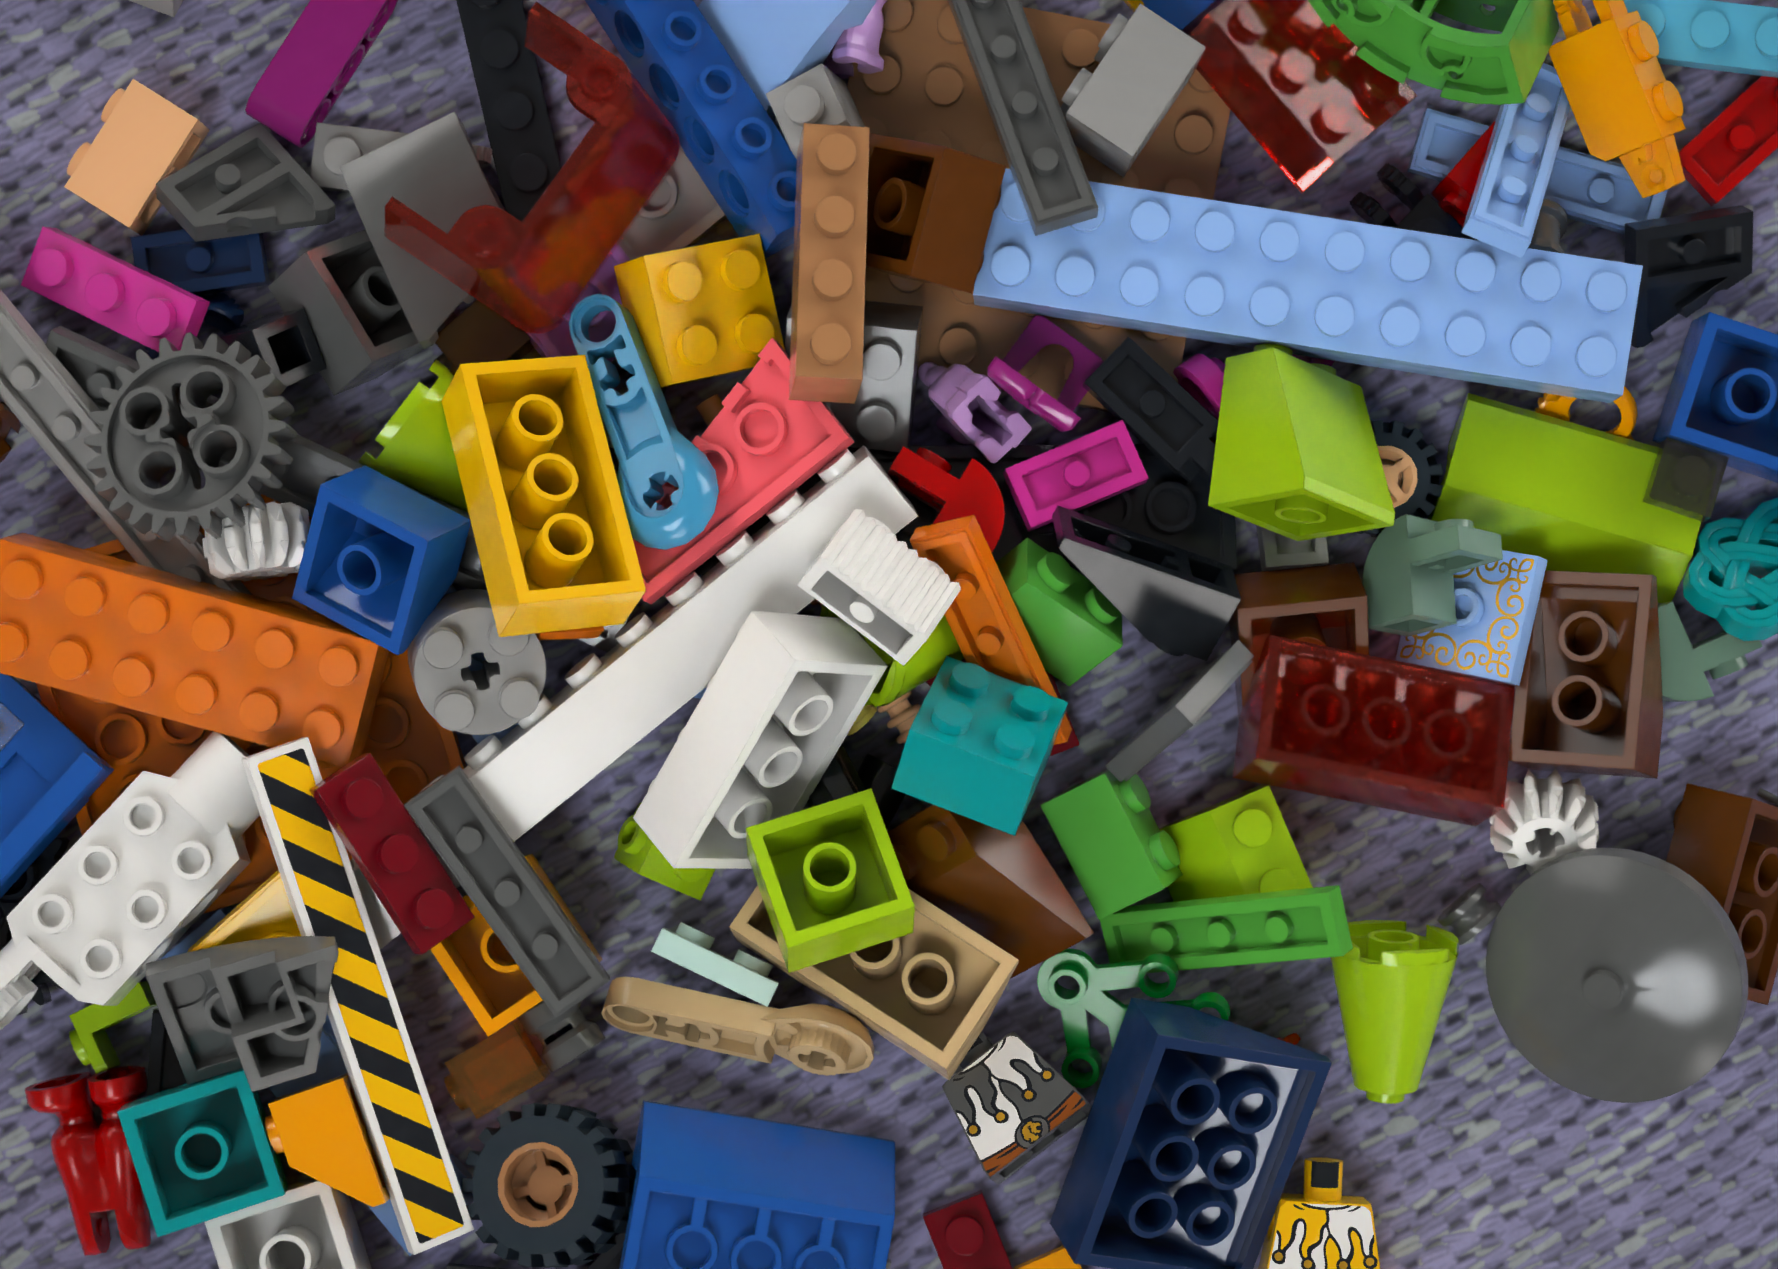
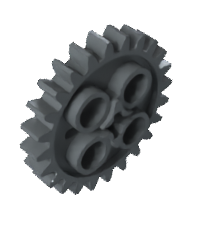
M191 332L186 333L181 350H178L164 337L160 339L159 357L152 359L143 350H137L136 357L140 368L132 373L126 368L118 366L115 371L123 385L119 390L103 387L99 390L102 397L110 403L108 410L89 412L88 417L102 427L101 433L84 438V444L96 453L101 454L86 464L90 472L98 478H103L95 486V491L107 501H112L109 509L122 520L129 519L128 524L144 535L152 529V533L164 542L169 543L177 531L178 535L189 544H195L200 526L215 539L221 538L222 519L226 517L242 528L246 525L242 507L249 503L258 509L264 510L267 506L259 493L263 485L271 488H281L283 485L278 477L271 472L274 465L292 464L293 458L279 447V443L297 437V432L290 425L280 421L295 411L293 405L284 397L279 396L286 388L284 383L273 373L269 374L271 367L257 354L251 357V352L240 342L235 341L228 348V344L217 334L213 333L204 346ZM179 387L181 400L180 407L178 406L176 398V390ZM223 388L220 399L214 405L205 408L207 398L212 392ZM162 409L159 420L153 426L145 429L147 419L151 414ZM188 421H189L192 425H194L196 428H195V429H191V427H190L189 424H188ZM189 446L190 449H192L193 454L190 453V452H189L186 448H184V447ZM237 446L236 454L230 463L219 467L221 456L228 449ZM176 467L173 479L167 485L159 488L158 484L162 475L169 469ZM201 469L203 470L204 477H205V486H204L202 489H200V488H201V476H200V471H201Z

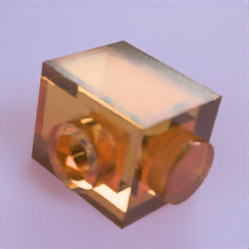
M517 1019L446 1061L445 1065L451 1074L444 1077V1083L458 1108L464 1111L470 1107L476 1119L544 1081L550 1075V1072L529 1035Z

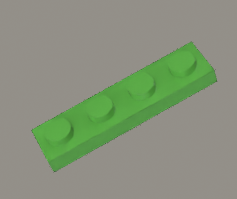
M1339 885L1128 906L1100 919L1109 963L1144 961L1145 958L1152 954H1165L1176 962L1180 971L1344 956L1353 949ZM1155 968L1149 970L1147 973H1157L1165 971L1162 969Z

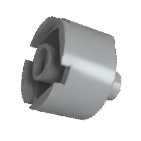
M466 589L443 596L408 647V665L418 696L429 714L447 730L471 735L493 734L508 729L523 718L530 716L539 704V698L546 679V659L541 643L536 634L499 637L487 590ZM483 653L486 659L483 661V669L470 671L468 666L471 665V655Z

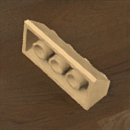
M757 885L729 926L736 940L950 1080L986 1026L1019 960L909 889L915 906L913 933L788 973Z

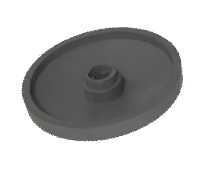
M1591 848L1575 851L1546 863L1526 878L1506 900L1495 919L1487 944L1486 978L1488 991L1494 1011L1508 1038L1517 1050L1541 1073L1556 1083L1591 1098L1611 1102L1636 1103L1661 1099L1685 1090L1703 1078L1720 1061L1736 1037L1746 1010L1748 998L1747 963L1742 943L1727 913L1713 895L1692 876L1669 862L1643 852L1621 848Z

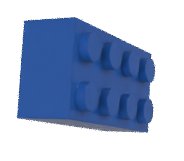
M1711 312L1693 320L1652 441L1778 483V335Z

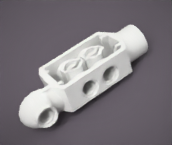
M212 732L171 777L142 771L7 916V921L12 939L0 951V1030L8 1025L37 993L38 987L31 981L41 970L77 1001L102 1006H117L137 983L146 976V963L160 960L249 865L251 861L242 834L260 816L241 760L250 755L227 735Z

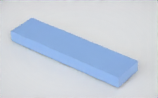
M1543 62L1524 103L1500 105L1461 231L1465 235L1519 258L1523 257L1531 244L1570 109L1569 101L1555 67Z
M1427 108L1422 117L1407 172L1442 181L1490 126ZM1559 146L1544 199L1558 203L1564 208L1569 219L1625 235L1626 223L1660 218L1668 189L1642 198L1623 164L1604 161L1595 156Z

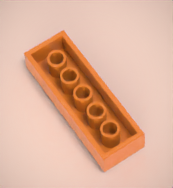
M23 532L0 539V673L272 748L302 737H308L316 760L344 767L363 754L389 650L324 615L242 592L230 591L206 582H199L166 571Z

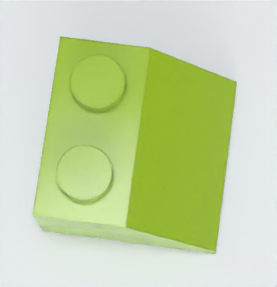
M1258 785L1159 828L1160 831L1164 830L1172 837L1180 855V864L1178 866L1183 875L1167 887L1173 902L1313 888L1269 785Z

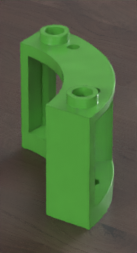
M1308 0L1325 25L1329 28L1334 23L1359 48L1356 55L1378 71L1404 84L1406 78H1409L1426 86L1442 90L1440 94L1442 98L1473 104L1504 105L1524 103L1560 28L1553 0ZM1482 4L1495 6V10L1488 11ZM1433 12H1436L1458 22L1482 29L1500 31L1502 34L1464 31L1444 25L1430 18Z

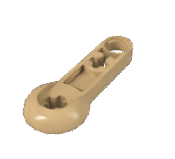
M618 977L610 983L601 1012L603 1018L610 1025L629 1033L770 1064L774 1054L791 1061L798 1068L812 1074L829 1076L856 1073L868 1068L874 1059V1045L869 1030L853 1015L829 1005L812 1003L777 1009L645 979Z

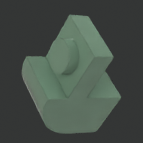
M1408 514L1395 519L1394 526L1385 527L1374 541L1364 566L1362 584L1367 594L1368 629L1409 637L1457 624L1453 574L1503 560L1501 534L1474 528L1473 521L1467 519H1449L1438 522Z
M1673 601L1658 604L1663 701H1698L1713 697L1714 694L1704 672L1709 670L1712 679H1717L1748 666L1745 654L1763 647L1760 640L1743 641L1723 631L1692 645Z

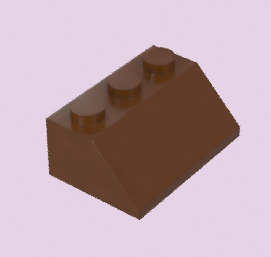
M1687 783L1683 800L1677 806L1674 814V833L1666 862L1675 865L1697 880L1725 910L1736 929L1746 958L1748 970L1747 1000L1768 1005L1778 970V807L1756 799Z

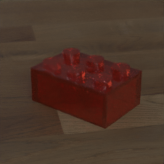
M1225 0L1209 12L1189 35L1206 47L1196 68L1197 71L1301 194L1380 132L1417 97L1416 93L1406 82L1402 84L1358 57L1356 53L1359 48L1334 23L1328 28L1308 0Z

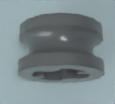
M1481 883L1465 891L1438 917L1437 921L1442 927L1452 926L1454 928L1455 936L1459 939V945L1466 943L1492 922L1502 908L1497 901L1488 902L1485 899L1484 893L1486 889Z

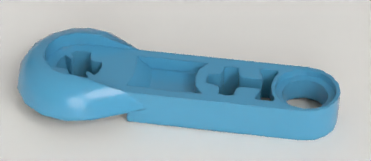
M594 294L587 296L575 306L571 313L569 321L570 335L578 355H585L599 411L619 461L617 480L632 538L645 547L664 550L687 544L705 529L715 513L719 494L716 471L706 455L677 431L639 330L629 310L607 295ZM606 310L613 311L616 324L611 336L601 342H592L588 332L592 319L600 312ZM616 357L618 364L634 375L627 380L629 391L624 395L613 389L620 384V376L616 366L607 360L609 358ZM666 482L679 488L671 494L673 505L669 508H665L656 502L664 496L662 485Z

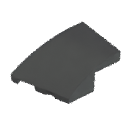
M456 112L448 114L340 166L351 197L378 259L423 349L432 346L439 339L437 329L463 301L469 305L484 289L488 277L494 272L500 271L520 249L502 202L484 175L465 127Z
M296 936L250 940L214 946L146 963L148 984L187 1084L243 1068L251 1091L254 1092L316 1073L321 1048L322 1028L326 1022L332 975L338 958V946L335 937Z

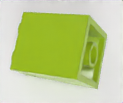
M1259 344L1254 347L1253 352L1226 357L1208 506L1295 541L1394 526L1395 511L1362 387L1336 376V369L1331 366L1307 363L1292 356V350L1283 345Z

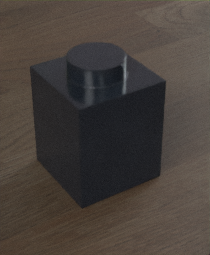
M303 308L264 316L219 336L228 344V348L235 341H238L251 352V357L257 354L271 367L269 374L273 373L284 383L285 387L327 369Z

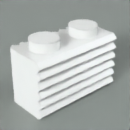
M854 509L798 583L799 587L903 666L927 641L961 591L959 582H951L949 575L945 574L938 564L927 558L919 557L917 550L908 549L906 542L897 541L896 535L892 533L888 526L874 519V517H866L863 509Z

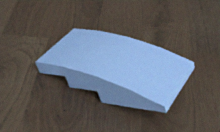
M702 0L698 8L770 118L774 120L776 116L766 93L817 65L823 64L843 31L862 25L877 0Z

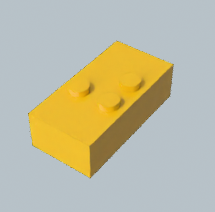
M585 355L460 364L442 399V405L498 636L507 637L624 624L646 592Z

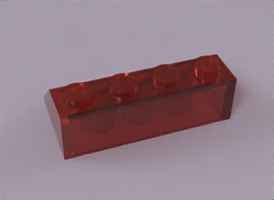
M1269 635L1263 646L1239 717L1233 778L1476 827L1504 809L1515 685Z

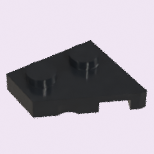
M1738 205L1625 224V263L1643 265L1631 340L1633 347L1646 346L1654 340L1651 335L1652 331L1677 314L1687 318L1706 305L1714 293L1720 290H1728L1752 273V210Z

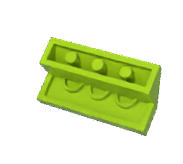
M1468 393L1448 444L1447 465L1441 483L1443 485L1441 496L1436 498L1433 504L1435 508L1427 519L1438 522L1449 519L1471 520L1476 529L1501 534L1502 550L1535 555L1547 559V571L1654 575L1657 578L1658 603L1672 602L1694 552L1714 473V463Z

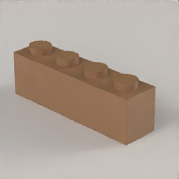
M803 124L797 150L789 400L854 404L863 380L870 127Z

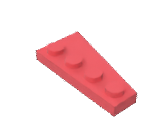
M773 338L770 339L759 353L758 357L761 359L742 384L737 382L721 404L724 407L701 437L696 435L691 441L692 444L706 455L714 467L719 488L715 513L705 529L687 544L667 550L645 547L633 539L646 592L642 596L644 602L651 605L854 443L853 439L824 402L789 400L790 357ZM666 482L662 485L664 496L656 502L665 508H669L673 505L671 494L679 488Z

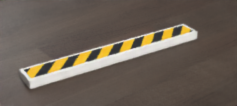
M302 737L242 758L241 760L301 936L335 937L338 958L332 975L327 1014L409 1253L416 1255L474 1230L346 847L309 791L323 781L308 737Z

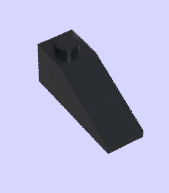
M1057 505L1052 518L1058 547L1063 554L1149 642L1154 643L1160 650L1173 656L1187 654L1207 661L1241 600L1232 566Z

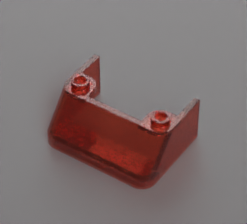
M536 2L528 14L525 47L567 75L566 93L570 103L576 110L595 123L523 222L501 208L491 205H480L463 213L447 234L392 196L385 205L384 236L519 329L528 333L542 334L554 330L564 321L672 171L678 157L680 142L673 125L622 60Z

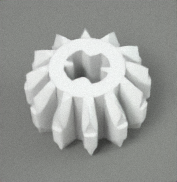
M273 501L265 503L267 507L264 510L250 504L242 507L246 524L242 528L226 517L222 519L221 538L215 539L204 530L205 538H202L204 558L208 559L210 574L226 581L242 580L246 582L257 579L267 580L273 577H286L290 573H298L310 528L308 510L292 502L276 503Z
M1556 768L1547 778L1538 779L1528 769L1524 777V784L1505 780L1504 788L1501 790V797L1493 798L1489 809L1490 823L1492 824L1490 826V840L1492 845H1494V850L1503 853V858L1506 860L1509 869L1526 864V869L1530 875L1546 863L1560 856L1575 851L1596 848V842L1599 839L1598 823H1596L1599 820V814L1594 797L1586 795L1585 787L1582 786L1580 778L1562 783V777Z

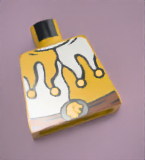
M1318 1157L1304 1159L1303 1194L1282 1193L1264 1239L1258 1269H1380L1371 1204L1364 1197L1342 1196L1343 1160Z

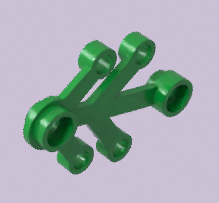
M1066 949L1042 962L1037 975V986L1043 999L1049 1005L1061 1010L1067 1046L1061 1072L1063 1078L1073 1087L1087 1088L1092 1086L1098 1080L1102 1068V1057L1097 1049L1091 1046L1088 1012L1108 1026L1111 1047L1113 1049L1129 1004H1123L1107 991L1140 987L1143 993L1152 998H1164L1170 995L1175 989L1179 975L1178 966L1171 957L1165 954H1152L1145 958L1144 961L1096 964L1085 952L1078 949ZM1155 968L1162 969L1168 974L1169 980L1164 983H1156L1148 977L1147 972ZM1061 976H1071L1077 980L1080 987L1075 990L1066 989L1058 983L1057 979ZM1205 992L1190 1000L1162 1002L1186 1006L1196 1010L1211 1007L1220 1013L1221 1019L1227 1021L1230 1016L1228 1001L1222 995L1215 992ZM1076 1059L1086 1060L1091 1064L1093 1070L1081 1073L1073 1068L1071 1062Z

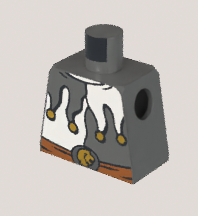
M982 1031L961 1062L962 1070L951 1077L950 1080H947L942 1086L984 1172L998 1185L1086 1119L1092 1107L1068 1081L1014 1031L1007 1034L994 1045H992Z

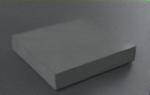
M1240 640L1236 641L1172 696L1105 765L1106 768L1120 782L1123 780L1128 781L1191 728L1250 666L1254 655Z

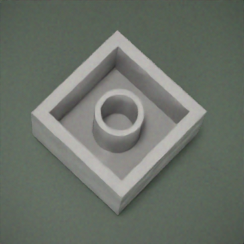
M1141 3L1130 19L1120 13L1117 15L1098 44L1100 49L1094 60L1100 64L1093 74L1082 68L1061 100L1063 101L1061 110L1075 146L1123 178L1194 74L1206 48Z

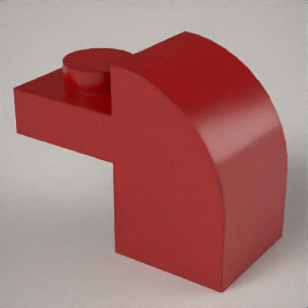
M903 446L888 472V475L903 491L940 512L933 524L975 515L991 552H993L1003 530L1005 511L1001 491L991 473L980 462L972 458L961 478L958 479L949 474L952 466L936 453L919 447L917 452L914 453Z

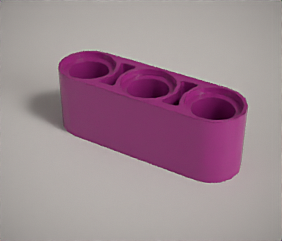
M310 0L253 89L246 105V114L296 146L303 148L314 137L317 122L323 123L392 15L398 0Z

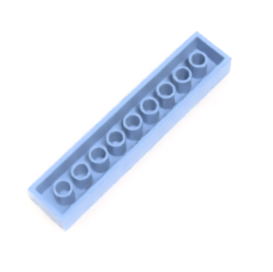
M1006 168L1001 184L1000 201L993 213L984 247L983 264L974 284V305L1249 348L1265 343L1278 344L1290 348L1293 352L1292 354L1611 403L1621 397L1624 392L1643 265L1528 248L1523 257L1519 258L1479 240L1089 181L1098 205V216L1096 218L1035 236L1012 172Z

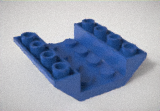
M643 1100L632 1158V1166L637 1173L619 1269H886L895 1220L894 1140Z

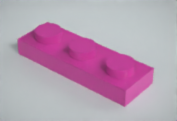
M42 226L21 286L159 352L160 339L164 337L178 350H181L186 333L191 332L197 337L210 304L209 301L57 228Z

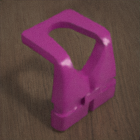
M1037 315L1031 320L1003 360L996 356L987 368V376L993 383L1013 396L1012 398L1035 415L1037 414L1059 431L1064 432L1072 430L1081 419L1073 411L1088 392L1083 387V383L1104 361L1047 318ZM1050 344H1058L1065 347L1073 358L1072 371L1057 400L1018 373L1043 347Z

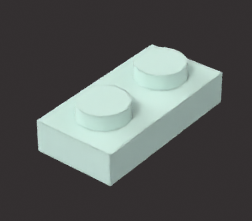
M680 922L676 932L667 928L661 929L651 952L768 1007L779 984L778 981L768 977L773 965L739 949L733 960L710 949L715 940L714 937L683 922Z

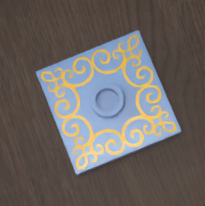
M1502 550L1503 560L1454 573L1457 624L1409 637L1401 636L1395 660L1409 665L1520 686L1548 560L1535 555Z

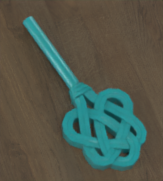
M1778 498L1761 503L1746 520L1722 518L1707 523L1696 540L1693 552L1694 559L1683 579V596L1695 610L1716 619L1726 633L1743 641L1765 640L1778 634ZM1754 575L1763 576V578L1759 579Z

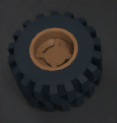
M554 1103L521 1105L522 1112L508 1110L498 1116L497 1120L500 1127H485L477 1137L485 1145L482 1151L470 1150L465 1164L475 1167L473 1178H462V1192L473 1193L474 1203L466 1205L470 1219L481 1220L483 1223L475 1232L483 1243H496L495 1254L505 1260H518V1265L526 1267L546 1268L583 1265L594 1260V1253H607L616 1245L611 1236L614 1233H626L628 1218L623 1215L626 1207L631 1206L633 1193L629 1192V1180H635L637 1173L635 1168L627 1164L625 1157L633 1152L628 1141L614 1137L618 1128L609 1120L595 1118L597 1113Z

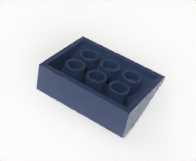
M1131 997L1050 1221L1051 1226L1074 1264L1111 1269H1253L1332 1062L1329 1058L1190 1007Z

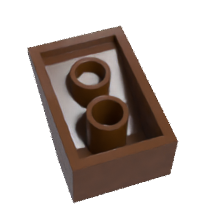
M1355 563L1234 574L1241 600L1229 620L1231 646L1240 640L1254 655L1250 666L1235 680L1245 778L1372 766L1367 594Z
M1545 570L1520 686L1516 685L1508 761L1532 770L1553 771L1556 768L1558 772L1657 779L1663 723V699L1656 576Z
M930 803L887 831L908 889L1017 958L1019 963L1011 978L1085 940L1094 933L1023 820L1014 836Z

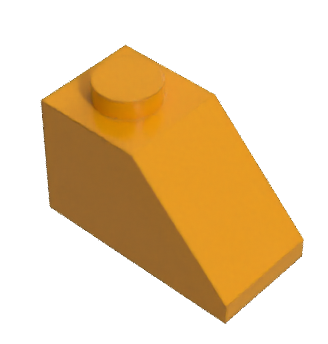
M348 1073L278 1097L268 1103L272 1115L265 1117V1128L270 1144L276 1154L285 1153L290 1167L371 1207L384 1204L390 1199Z

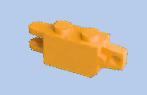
M1553 0L1566 39L1552 45L1549 49V55L1590 155L1604 161L1619 157L1642 198L1658 194L1684 182L1685 177L1674 137L1675 133L1686 129L1681 118L1683 103L1677 88L1672 82L1665 79L1656 57L1659 54V44L1651 26L1646 21L1641 20L1638 10L1628 13L1623 0H1592L1601 21L1600 24L1592 26L1582 0Z

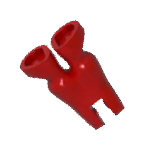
M114 1067L98 1074L95 1073L92 1076L90 1072L75 1073L38 1082L25 1088L27 1104L33 1110L40 1113L56 1114L59 1118L60 1125L52 1135L51 1148L54 1161L67 1193L84 1256L106 1253L109 1249L111 1238L107 1211L115 1210L118 1230L124 1247L127 1249H139L151 1244L149 1210L117 1113L125 1103L134 1101L145 1091L147 1087L145 1067ZM93 1101L102 1110L103 1120L100 1126L95 1119Z

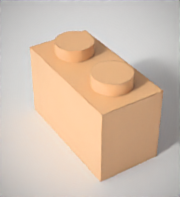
M132 79L126 90L118 89L106 103L101 115V120L105 123L92 144L89 142L83 143L71 158L67 167V174L71 177L64 187L143 236L162 206L161 202L157 199L156 183L187 166L210 130L194 116L135 79Z

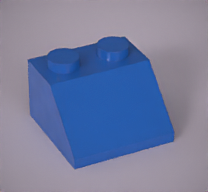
M366 465L320 484L292 599L399 655L407 650L427 617L432 613L455 580L471 521Z

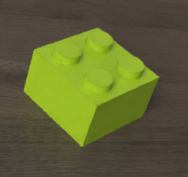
M871 788L746 828L747 855L788 973L913 933L915 906Z

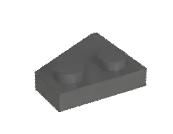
M261 123L156 183L157 199L195 242L323 225L335 220L336 205Z

